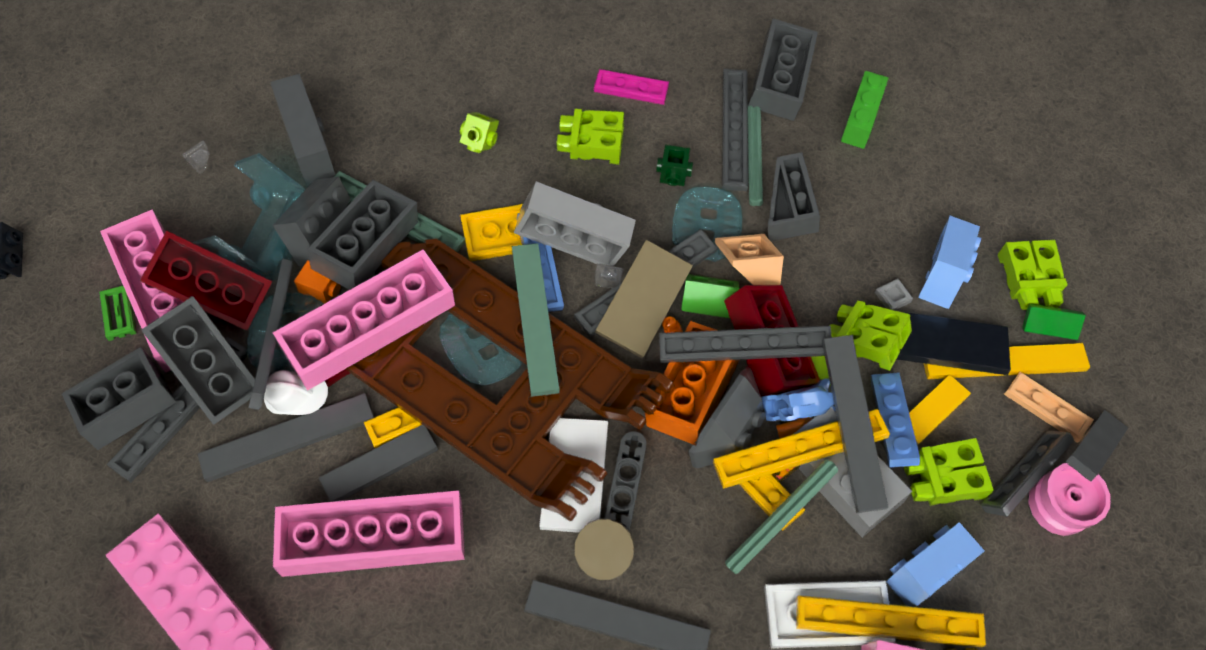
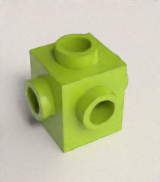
M478 112L468 113L466 121L462 123L460 128V143L468 145L467 149L476 153L491 149L497 141L498 133H496L499 120Z

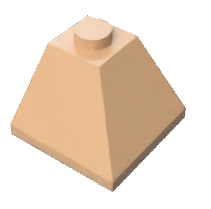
M765 234L715 238V244L732 266L753 285H780L784 256Z

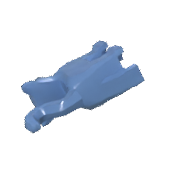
M828 378L822 379L817 384L807 388L796 389L779 395L761 396L766 421H791L797 418L819 416L825 414L830 407L836 411L833 406V395L831 392H828L830 380Z

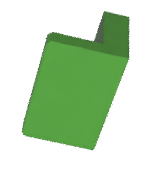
M688 274L685 280L681 309L685 312L730 318L724 300L739 290V282Z

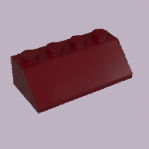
M169 231L165 232L140 279V282L182 301H186L193 296L205 312L246 331L272 281Z
M745 285L724 300L735 330L799 327L782 285ZM811 357L746 359L761 396L779 395L788 391L807 388L820 381Z

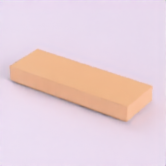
M1022 372L1018 373L1004 393V395L1060 432H1070L1077 443L1083 438L1094 419Z

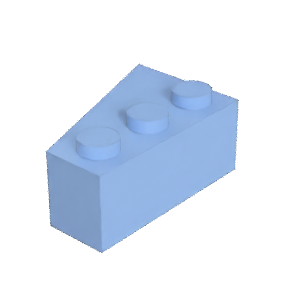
M949 216L937 243L931 269L926 274L925 279L927 280L918 298L947 309L950 308L962 283H968L974 270L972 266L978 254L976 251L981 242V238L977 237L980 226Z
M960 522L951 529L945 525L933 535L936 539L935 542L928 545L925 541L912 552L915 556L909 562L902 559L890 569L894 575L886 582L906 606H918L984 552V549Z

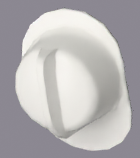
M281 370L269 376L264 402L267 409L275 414L306 415L319 410L325 403L328 396V386L323 381L307 391L295 371Z

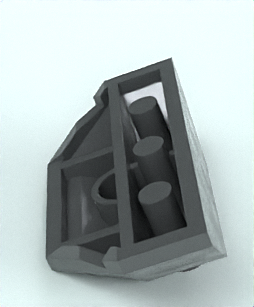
M746 366L739 374L699 434L697 441L690 448L689 455L693 467L698 469L712 465L714 458L746 449L755 428H759L763 424L765 419L763 402L750 367Z

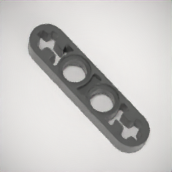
M635 431L628 432L622 437L605 519L613 521L616 520V513L622 514L621 523L629 532L646 452L645 437ZM632 440L637 441V446H639L635 449L634 459L628 458L630 452L629 445L632 443ZM625 466H631L635 469L636 476L632 479H624L620 475V470ZM619 493H625L630 497L631 502L625 507L617 506L614 502L615 496Z

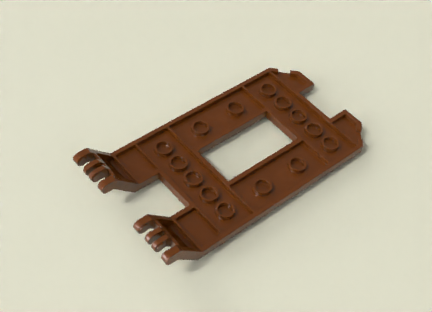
M438 239L425 240V243L411 244L410 242L398 243L381 261L382 266L385 269H389L419 251L424 250L453 290L455 306L447 311L527 365L518 293ZM549 314L559 383L558 394L531 397L528 369H526L499 403L495 405L412 347L438 316L346 368L348 372L533 505L558 513L571 522L576 517L577 510L562 501L565 496L572 497L580 505H585L588 498L575 487L588 495L594 493L595 487L590 482L582 479V474L587 473L596 481L602 482L608 473L592 460L564 453L544 439L575 399L604 418L628 422L641 430L647 423L646 418L632 409L640 407L647 414H653L657 409L655 405L659 406L663 401V397L649 387L651 385L657 386L665 393H669L674 387V383L660 372L629 367L551 314Z

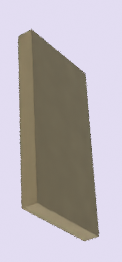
M646 240L595 333L643 358L693 265Z

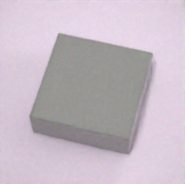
M899 279L893 280L877 288L875 294L885 308L894 311L911 303L913 300Z

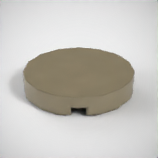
M598 519L588 523L579 532L575 541V558L579 567L588 576L597 580H611L621 576L630 567L634 557L635 543L631 533L622 523L611 519Z

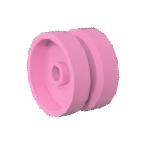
M1064 463L1043 475L1029 491L1028 503L1032 515L1043 528L1051 533L1067 536L1077 534L1104 519L1110 509V493L1105 481L1099 474L1092 481H1089L1070 465Z

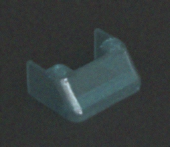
M260 153L236 161L234 164L237 169L254 181L250 189V197L253 203L262 209L243 248L240 249L236 245L227 244L216 235L192 243L273 281L278 278L282 259L290 260L292 257L273 224L306 189Z

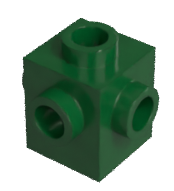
M665 145L663 158L658 157L656 172L661 173L660 183L670 186H685L686 177H691L693 162L688 161L690 148Z

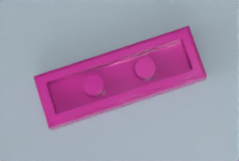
M599 69L594 92L664 105L669 82Z

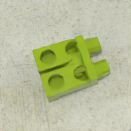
M575 109L574 116L561 115L560 132H570L571 135L558 134L557 151L570 152L571 159L610 160V164L620 165L624 112L593 110L582 112V109Z
M1056 241L1006 242L997 255L1000 263H1003L1005 268L1007 285L1011 290V299H1018L1022 310H1027L1029 303L1039 305L1038 298H1044L1045 306L1060 307L1064 302L1062 291L1066 288L1067 282L1066 278H1064Z
M857 300L854 307L842 304L839 308L837 319L838 322L844 323L842 327L830 324L831 337L852 335L858 358L863 357L878 362L880 368L889 371L896 361L900 349L903 348L912 332L910 314L874 305H865V302Z
M976 438L933 447H922L919 450V466L903 467L907 476L920 474L922 482L912 483L910 486L913 501H928L930 506L974 499V501L984 500L994 491L986 465L981 466L984 463V459Z

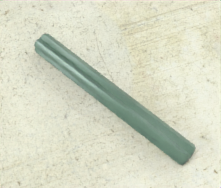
M750 105L748 106L749 204L751 206H761L763 204L761 109L758 106L752 107Z
M826 459L725 561L726 566L733 573H739L838 472V467L831 460Z

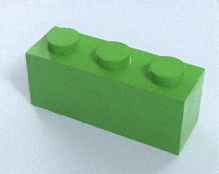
M865 71L841 142L862 149L865 148L889 77Z

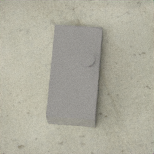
M536 181L521 207L514 233L600 266L613 268L630 246L636 220L604 208L598 203L588 202Z
M830 407L825 414L814 417L794 434L838 421L836 412ZM844 452L797 466L807 478L826 459L831 460L838 467V472L819 492L862 538L901 506L912 492L878 456L889 508L886 510L856 513Z

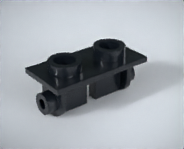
M0 222V279H5L9 274L22 277L23 233L4 222Z

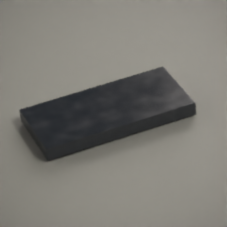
M907 313L910 314L912 332L903 348L900 349L897 360L1001 375L1009 374L1011 367L1007 326Z

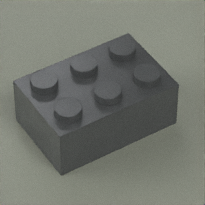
M141 347L62 393L79 434L97 450L176 403L157 364Z

